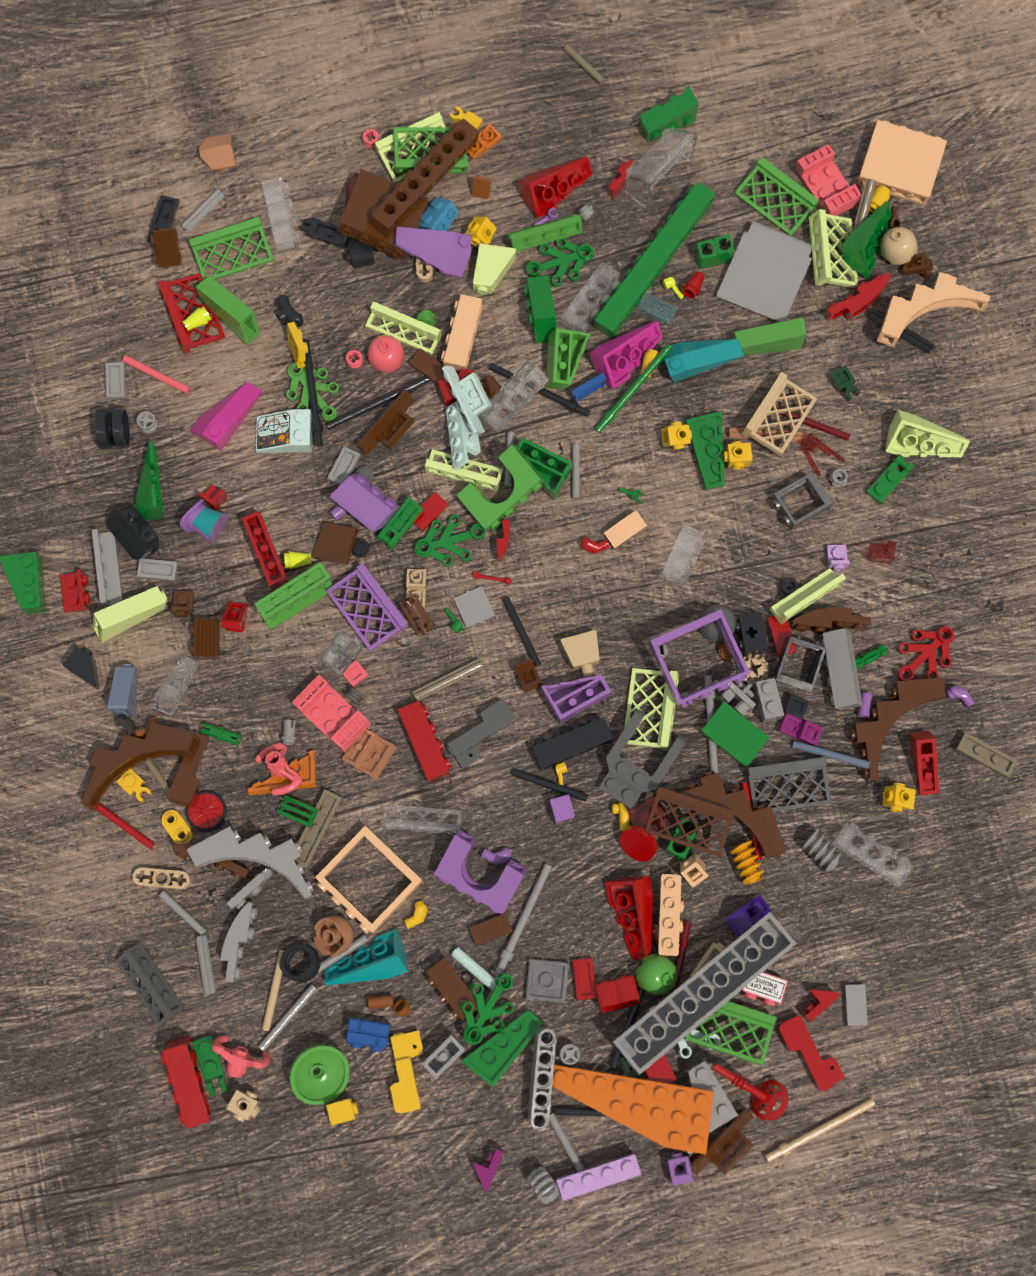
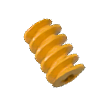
M752 840L735 846L730 852L731 855H737L733 861L740 862L736 867L737 870H743L739 876L746 877L742 881L743 885L753 884L767 878L760 876L765 872L764 870L757 869L761 862L754 861L759 856L751 854L755 850V847H749L753 842Z

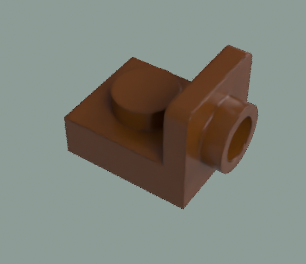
M926 253L914 254L909 262L903 264L905 276L923 273L926 278H929L930 270L933 269L932 260L927 257Z
M174 590L171 611L173 614H176V617L185 618L187 615H193L194 591Z

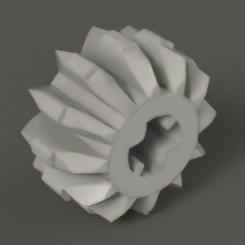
M539 1167L527 1176V1181L543 1203L548 1204L550 1201L552 1202L560 1194L558 1186L545 1168Z

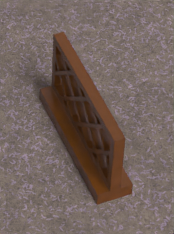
M658 787L645 832L721 857L735 811ZM659 799L666 801L671 810L660 815L657 809ZM670 803L675 804V805H678V806L675 807V808H673ZM684 807L690 816L679 821L674 810ZM690 810L697 811V812L694 813V814H691ZM656 811L658 816L653 818ZM673 812L677 822L667 827L662 816ZM703 813L709 822L698 827L693 816ZM709 816L715 817L716 819L711 821ZM660 818L665 829L659 832L650 830L652 821ZM691 818L696 829L685 833L681 822ZM718 819L727 821L725 830L717 834L712 823ZM679 824L684 835L674 838L668 829ZM710 824L716 835L705 840L700 829ZM698 830L703 841L695 845L689 841L687 835ZM667 831L668 835L662 834V832ZM724 833L721 841L719 835ZM716 836L720 842L718 852L710 850L706 843ZM685 837L687 842L680 839ZM704 843L706 848L701 847L699 845Z

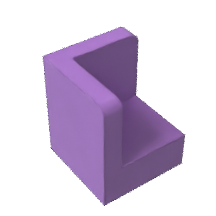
M569 795L550 799V806L556 824L575 817Z

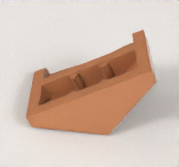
M231 134L206 137L199 147L201 159L212 171L236 167Z

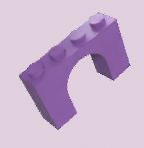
M459 830L453 837L434 875L440 881L453 885L457 891L472 896L474 901L489 906L491 911L503 914L528 869L510 860L497 882L484 885L474 881L468 874L466 860L477 839Z

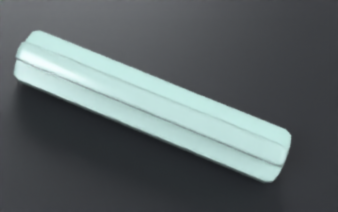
M457 947L451 955L493 991L496 986L495 978Z

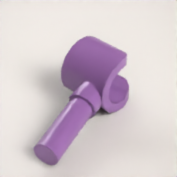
M551 208L548 211V215L534 223V225L557 220L559 214L553 216L556 209Z

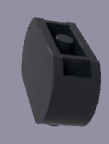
M127 505L109 513L108 528L132 559L139 560L158 551L159 538L157 533L135 506Z

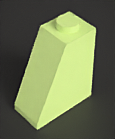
M487 244L479 245L473 280L474 292L482 295L492 294L515 261L516 248Z

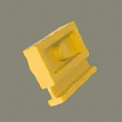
M295 322L287 323V344L297 367H305V355L308 353L307 344L302 341V332L300 329H297Z

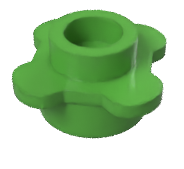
M423 310L417 316L419 321L430 326L436 324L434 320L435 314L430 310Z

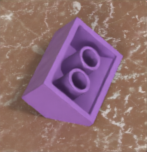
M356 473L349 476L331 494L330 498L374 532L385 527L400 506L396 504L393 498L383 494L378 486L372 485L367 481L368 479L364 475Z

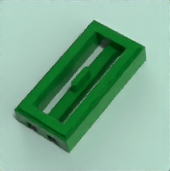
M285 795L284 803L281 802L280 806L282 807L276 813L310 828L319 810ZM291 802L309 811H312V814L310 815L297 808H294L290 806L289 803ZM286 809L309 818L308 822L286 813Z

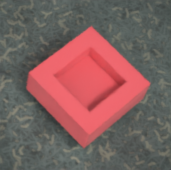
M357 660L341 671L353 688L368 677V674Z

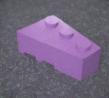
M602 675L541 686V692L560 724L611 695V690Z

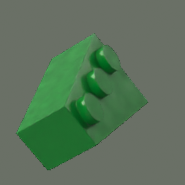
M549 275L527 278V286H524L525 297L529 298L526 300L527 310L531 312L529 313L530 325H533L535 344L547 343L549 334L557 328Z

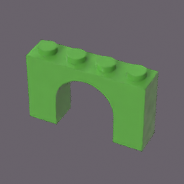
M511 445L498 457L514 479V490L506 501L502 503L490 501L476 483H469L457 494L458 498L485 530L496 529L504 517L511 516L515 512L514 508L518 504H524L529 499L528 495L540 490L543 486L542 483L545 481L542 475L515 445Z

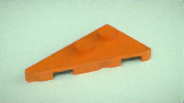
M314 750L309 751V755L297 761L296 759L288 765L290 769L302 777V783L294 790L317 787L316 753ZM271 774L272 777L262 783L259 781L249 788L248 794L252 796L271 793L272 789L287 786L291 781L284 776L275 777Z

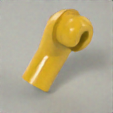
M614 803L612 805V813L619 814V830L624 831L629 827V813L624 804Z

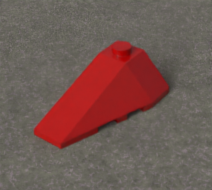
M585 156L518 180L522 198L536 218L548 214L551 208L556 209V205L559 202L565 200L575 187L578 188L592 174L589 158Z
M633 876L606 881L607 900L610 908H614L618 917L616 918L617 924H621L625 933L623 938L632 959L643 960L651 955L653 892L650 876Z

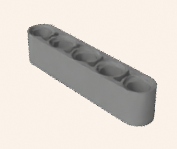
M540 1027L536 1031L534 1041L528 1122L538 1131L546 1129L550 1114L556 1034L548 1027ZM544 1032L550 1033V1039L547 1042H542L541 1040ZM545 1052L548 1053V1060L541 1063L539 1061L540 1055ZM541 1073H545L547 1077L545 1082L538 1083V1076ZM544 1094V1101L541 1104H537L535 1102L537 1095ZM542 1115V1122L537 1125L534 1124L535 1116Z

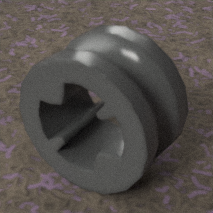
M349 687V692L344 694L357 705L360 703L359 699L364 698L361 693L352 687Z

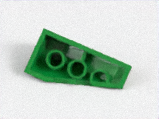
M885 201L859 225L841 246V253L844 256L845 262L865 278H869L877 261L874 258L876 251L881 250L882 235L887 232L892 217L889 201Z

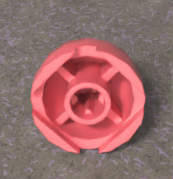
M390 335L378 336L372 340L368 347L369 363L374 370L391 373L401 367L405 354L403 346L397 338Z

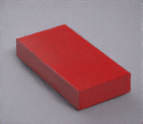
M434 492L421 505L424 511L413 524L423 532L449 504Z
M592 958L572 960L577 1001L596 999Z

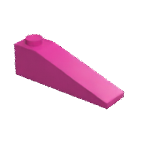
M655 320L606 342L590 352L595 370L599 375L601 373L605 375L606 383L612 389L628 380L631 376V371L642 363L641 359L644 357L645 352L648 349L653 350L663 338L658 321Z
M246 382L201 415L190 432L221 451L263 391Z

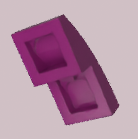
M784 713L777 731L799 741L817 746L823 728L807 720L803 721L788 713Z

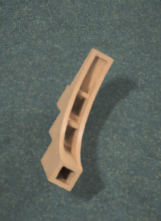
M939 272L932 289L925 285L916 284L909 301L902 297H892L877 341L895 347L903 330L917 317L929 311L947 307H964L983 311L989 302L990 296L983 292L957 285L956 277Z

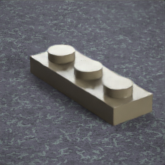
M967 732L963 734L955 749L1006 778L1010 777L1018 762L1013 757Z

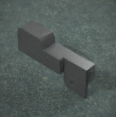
M500 700L481 712L483 721L481 724L448 743L449 752L452 756H455L462 769L480 758V752L476 747L478 744L516 721L515 715L505 701Z

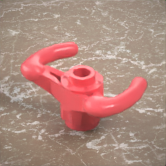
M281 742L264 748L255 758L256 762H261L265 758V764L273 776H284L291 781L287 786L272 789V795L289 793L302 783L301 775L289 768L284 757L287 747Z
M227 1035L219 1036L212 1043V1050L228 1061L226 1065L227 1074L232 1077H242L247 1067L262 1069L271 1060L268 1051L262 1053L263 1060L250 1058L251 1054L243 1046H237L232 1050L222 1046V1043H226L229 1040Z

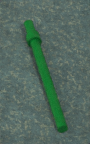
M666 344L610 411L607 410L603 415L604 418L595 427L597 432L601 433L609 422L612 423L614 421L615 415L673 349L669 344Z

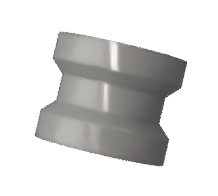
M144 411L138 415L137 424L142 432L151 434L157 430L158 422L151 412Z
M568 1044L560 1050V1059L565 1064H575L580 1058L579 1049L575 1045Z

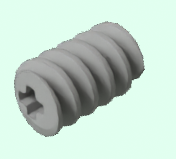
M817 829L804 841L805 843L802 848L810 847L808 855L815 853L816 855L813 860L821 859L819 866L826 865L827 867L824 872L827 873L836 868L845 858L839 859L841 852L833 853L836 847H828L830 840L823 842L825 835L817 836L819 829Z

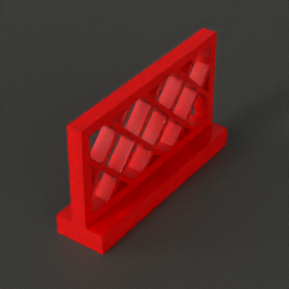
M201 273L167 283L165 280L158 282L159 293L183 354L190 352L191 348L225 339V334L217 315L210 308H207L206 304L203 306L195 302L198 292L189 286L192 281L199 280V283L203 281ZM180 286L183 290L179 295L174 293L171 287ZM186 290L195 293L192 300L183 297ZM181 300L189 303L186 311L178 307ZM192 306L204 307L213 316L210 322L208 321V324H206L208 326L204 332L194 328L188 333L182 322L187 316L192 314L189 312ZM210 327L218 330L219 335L211 336L207 332ZM193 332L202 335L201 339L192 342L190 336Z

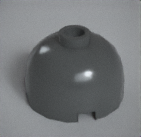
M721 604L712 605L701 613L700 618L721 609L732 634H734L736 617L728 607ZM716 621L698 628L701 636L711 643H723L725 641Z

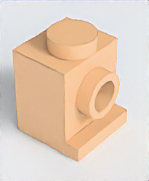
M696 853L680 863V872L692 887H695L709 876L706 872L705 863Z

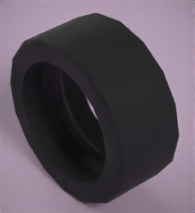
M295 943L288 946L282 953L280 968L287 979L298 983H306L318 974L320 957L313 947L303 943ZM298 951L306 952L311 958L309 969L302 975L294 974L290 969L291 958Z

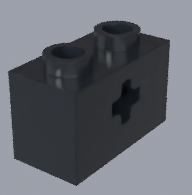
M762 612L739 615L735 630L740 635L738 647L743 652V656L766 653L768 644ZM748 631H750L751 634H754L753 638H751L750 635H747Z

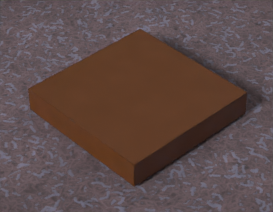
M323 522L312 557L316 560L348 565L359 530L355 527Z

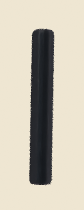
M872 308L868 318L882 325L885 314ZM907 327L900 335V337L926 353H930L934 348L932 342Z

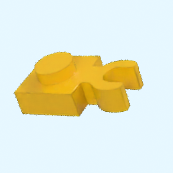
M457 106L455 107V112L459 115L454 116L450 114L451 121L460 122L464 118L476 129H479L483 124V119L470 111L464 114L462 109Z
M133 769L126 771L116 781L129 795L132 796L136 792L137 799L143 803L145 800L141 797V794L143 792H147L149 795L152 794L150 789L142 787L145 781Z

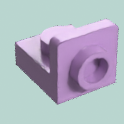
M827 545L828 569L844 571L850 564V560L847 559L846 545Z

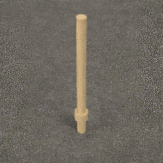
M871 1098L788 1143L784 1142L778 1145L777 1149L765 1155L766 1160L769 1163L782 1155L785 1157L791 1153V1150L874 1107L873 1099Z

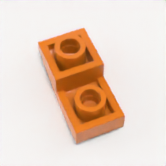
M489 124L480 132L477 143L468 153L473 159H476L496 145L503 137Z

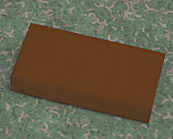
M421 348L409 361V365L424 376H427L429 380L438 386V381L444 376L442 369L444 366Z
M506 913L469 927L476 947L513 932Z

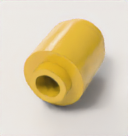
M879 185L874 189L869 208L871 213H874L885 201L889 200L891 192L886 186Z

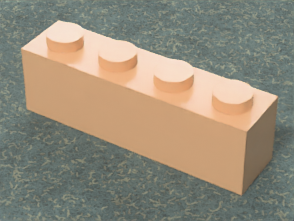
M461 294L460 300H456L454 307L456 315L451 318L450 322L452 331L451 334H447V350H443L441 357L444 366H452L455 371L459 372L467 369L483 308V300L481 298Z

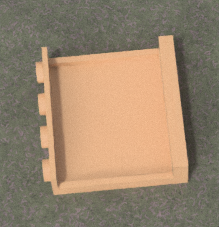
M878 120L856 185L864 187L866 179H873L876 181L875 188L879 185L886 186L891 192L890 195L926 206L947 140H943L938 136L927 135L921 131H913L905 126L893 125L888 121Z

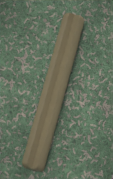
M476 659L414 690L412 694L416 701H420L484 668L480 659Z

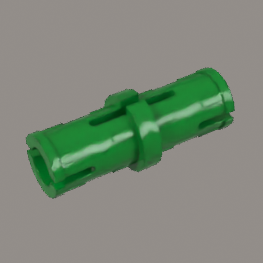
M207 722L203 724L202 727L210 729V731L201 729V734L217 738L219 742L225 741L236 746L240 744V741L233 738L241 740L242 734L228 731L223 726L219 728Z

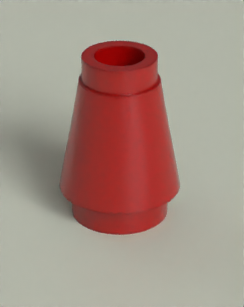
M696 271L683 285L682 293L687 298L694 299L699 295L705 278L702 272Z

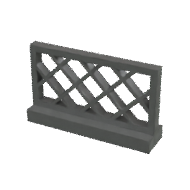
M826 757L747 767L746 774L749 780L753 810L755 811L757 800L760 796L769 801L766 807H770L772 804L776 806L772 808L773 812L831 804ZM821 769L822 779L817 783L810 778V775L814 770ZM798 772L805 777L799 786L790 780ZM777 775L786 779L780 789L771 783ZM762 778L767 783L759 791L754 787L753 779ZM807 779L816 785L810 794L801 788ZM788 782L797 788L791 797L782 791ZM768 785H771L778 791L772 800L763 794ZM818 788L825 792L826 800L818 801L813 797ZM799 790L808 796L805 802L801 804L793 799ZM780 793L789 799L784 806H779L774 802Z

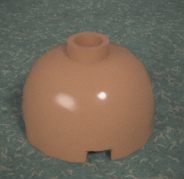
M325 917L319 920L314 927V931L316 930L314 942L317 949L325 956H339L346 952L353 943V929L350 923L342 917Z

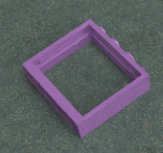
M721 609L648 642L676 706L682 704L683 707L694 703L692 699L698 696L700 699H704L711 695L710 691L716 688L718 692L729 687L728 683L735 681L736 684L746 680L745 675L750 674ZM716 621L739 672L681 698L658 646Z

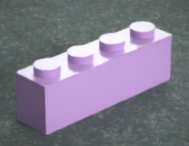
M632 1153L556 1178L564 1201L639 1176L641 1172L636 1156Z

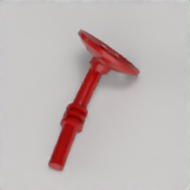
M716 1062L712 1066V1070L730 1080L732 1085L735 1084V1087H739L740 1090L744 1089L752 1094L751 1107L758 1118L764 1121H773L785 1112L789 1097L786 1088L780 1082L766 1080L755 1087L748 1083L746 1078L743 1079V1076L739 1077L738 1073L734 1074ZM774 1085L778 1087L780 1092H777L774 1088L769 1086ZM777 1099H782L779 1108L774 1112L772 1108L776 1105ZM761 1103L765 1104L766 1108L762 1107ZM757 1107L767 1112V1115L760 1113L757 1110Z

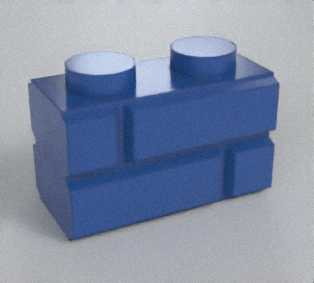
M350 1018L346 1043H351V1048L362 1049L363 1045L371 1046L370 1051L382 1052L383 1048H388L391 1024Z

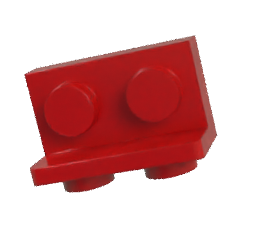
M77 569V573L60 575L65 613L88 610V604L91 602L89 592L86 591V585L89 584L88 576L81 569Z

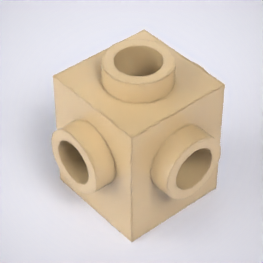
M236 1090L226 1109L234 1113V1118L244 1122L245 1119L248 1121L252 1117L256 1118L261 1109L258 1106L261 1101L257 1100L258 1096L249 1090L246 1093ZM244 1103L247 1104V1109H244Z

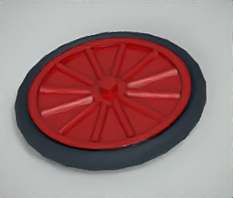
M213 791L198 792L192 807H186V818L189 824L198 831L207 832L215 830L226 818V803L219 794Z

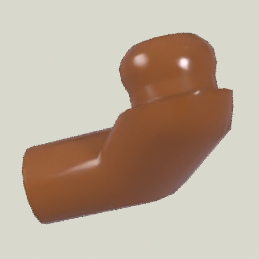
M150 717L147 721V726L143 729H135L133 736L140 739L146 738V731L150 728L152 722L160 724L156 717Z

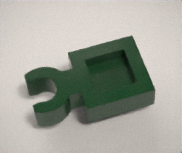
M847 366L830 374L831 381L839 392L845 391V398L848 401L852 398L849 392H854L856 396H859L860 390L858 387L853 386L856 380Z

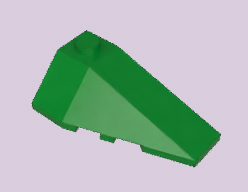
M153 441L149 442L136 496L137 504H134L146 521L164 518L157 447Z

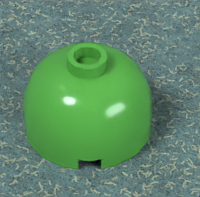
M651 954L642 960L644 962L641 967L638 966L636 976L640 988L647 993L657 996L664 995L675 987L678 973L674 963L669 958L659 954Z

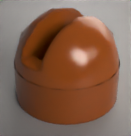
M400 999L394 1004L393 1012L399 1017H407L410 1014V1005L404 999Z

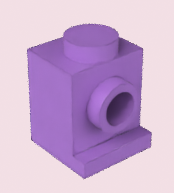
M683 1153L672 1154V1159H668L672 1184L679 1185L693 1182L688 1156L684 1157ZM678 1164H682L684 1166V1170L682 1172H678L676 1170V1166Z

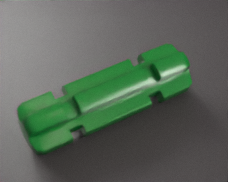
M882 644L876 649L874 648L855 658L856 668L859 669L886 655L888 649Z

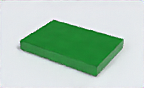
M725 701L721 703L700 731L744 768L749 766L770 738Z

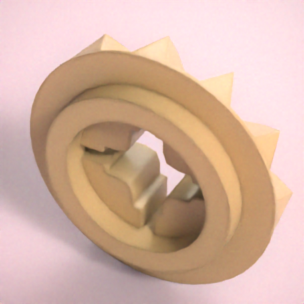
M755 653L743 657L748 669H750L751 663L754 666H760L756 671L757 676L753 671H749L750 674L745 675L746 680L744 681L755 684L758 681L765 680L769 668L768 662L765 661L763 656Z

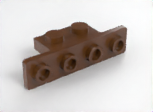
M407 390L402 391L359 440L357 445L364 454L368 455L378 442L392 449L415 422L413 418L405 414L407 409L414 403Z
M748 1109L739 1112L738 1116L735 1117V1121L730 1126L722 1129L720 1136L708 1144L706 1154L698 1155L692 1160L690 1168L696 1175L711 1161L726 1175L754 1146L740 1132L754 1117Z

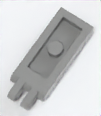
M268 868L263 870L227 902L228 906L234 911L242 909L248 903L247 899L251 895L256 896L262 891L263 888L261 886L267 882L273 875V872Z

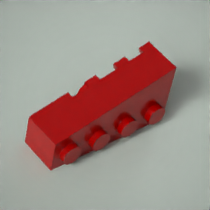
M191 1034L167 1041L162 1050L163 1053H161L162 1063L167 1065L168 1073H166L169 1085L172 1084L174 1088L172 1093L174 1103L178 1104L180 1108L178 1112L181 1124L184 1123L186 1129L210 1122L212 1117L205 1089H200L203 1083L201 1072L195 1069V1066H197L196 1053L190 1050Z

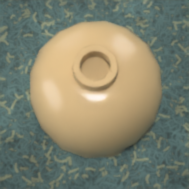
M904 227L890 229L881 239V254L885 261H890V264L902 265L909 262L914 254L916 255L918 251V243L914 233Z

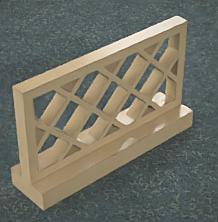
M783 372L780 373L741 434L747 439L750 436L780 456L817 400L816 397L787 380L788 375ZM785 386L792 389L794 395L786 396L784 392ZM799 398H806L811 402L809 405L801 406ZM795 399L797 407L789 408L787 400ZM783 401L785 409L777 410L775 402ZM799 411L801 418L793 420L791 412ZM787 413L789 421L780 422L778 414ZM774 414L776 423L768 424L766 416ZM790 424L792 432L784 434L782 426ZM778 426L780 435L772 436L770 427ZM765 428L767 437L758 435L756 433L757 430ZM781 438L783 447L780 449L774 445L773 439Z

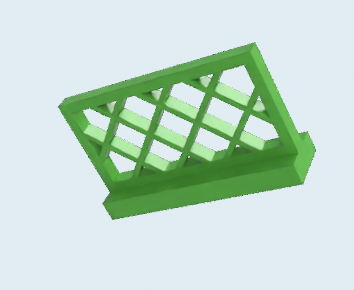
M394 127L395 174H407L410 170L413 171L420 160L415 154L421 148L428 154L429 150L424 145L431 140L437 146L439 142L433 138L435 133L448 135L447 133L450 132L452 127ZM398 133H405L409 138L402 143L398 139ZM418 133H423L427 136L422 143L415 138ZM411 140L418 145L414 152L406 146ZM403 148L410 154L407 159H399L398 153ZM467 153L448 173H467Z
M763 157L734 192L742 201L790 236L796 232L819 204V199ZM757 172L764 176V182L754 183L753 177ZM775 184L778 186V192L768 194L767 185ZM765 185L766 194L755 195L754 187ZM752 187L753 196H744L741 191L744 188ZM790 195L793 203L782 204L781 196ZM779 196L780 205L769 206L768 197ZM766 198L767 206H757L756 199ZM795 206H804L808 210L805 214L796 215ZM793 207L794 215L783 217V208ZM780 208L781 217L773 218L770 215V209ZM784 220H795V226L791 231L784 226Z
M259 217L189 239L203 280L206 279L205 270L208 265L217 269L215 274L210 276L217 280L274 261ZM261 233L262 238L259 244L250 240L252 234ZM240 238L245 241L242 249L233 246L235 239ZM248 242L257 246L253 255L244 251ZM220 244L228 246L224 255L215 251ZM231 248L240 252L236 261L227 257ZM261 248L267 251L269 257L260 259L256 255ZM207 250L211 252L207 261L199 257V251ZM213 254L222 258L219 266L210 263ZM242 254L251 258L249 264L243 265L239 263ZM225 259L234 263L231 270L226 271L221 268Z
M727 1001L715 1012L717 1014H712L699 1025L705 1035L700 1039L690 1037L692 1032L685 1037V1041L763 1066L777 1017ZM724 1015L728 1019L729 1024L720 1028L715 1017ZM712 1019L717 1030L707 1034L702 1024ZM739 1021L745 1022L749 1030L739 1034L734 1024ZM731 1026L736 1037L727 1041L722 1030ZM759 1027L767 1029L766 1038L760 1041L753 1031ZM718 1032L724 1041L719 1046L714 1045L710 1039V1036ZM751 1032L756 1043L746 1047L741 1037ZM739 1039L743 1050L735 1052L731 1049L729 1043ZM758 1045L762 1052L760 1060L753 1058L749 1049Z

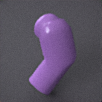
M952 686L951 689L947 690V695L950 699L955 697L961 698L967 708L975 703L965 688Z
M503 848L502 851L493 853L485 849L481 857L495 865H499L510 859L511 851L508 848Z

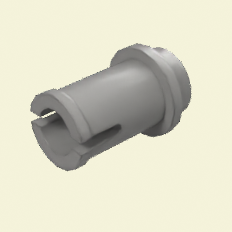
M284 720V731L281 740L285 745H294L295 741H297L295 737L296 721Z

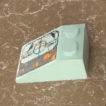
M287 410L257 416L256 453L312 452L311 425L313 424L311 410Z

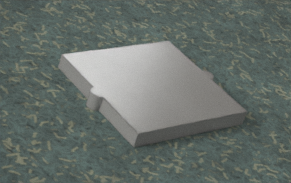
M482 586L471 591L467 590L466 593L453 598L466 628L476 624H483V621L495 617V613Z

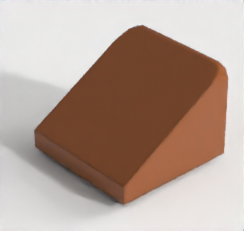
M473 176L472 196L489 199L492 188L491 179Z

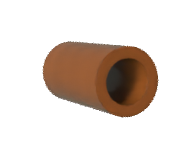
M392 994L368 997L369 1010L392 1007Z

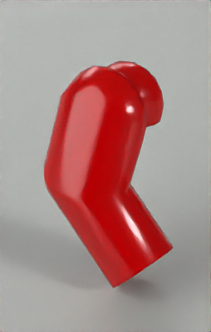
M584 537L581 540L582 548L592 554L609 548L606 539L598 543L588 537Z

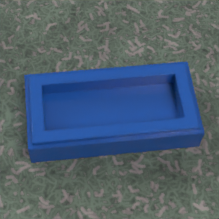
M601 373L572 390L571 399L578 402L604 387L606 384L605 375Z

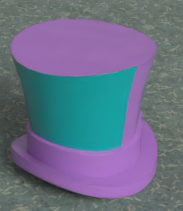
M202 498L182 517L180 527L186 532H197L210 544L223 530L228 515L208 508L203 504L204 499Z

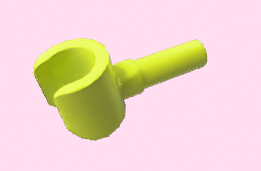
M668 277L663 280L662 284L666 290L672 288L680 299L684 298L677 289L674 278Z

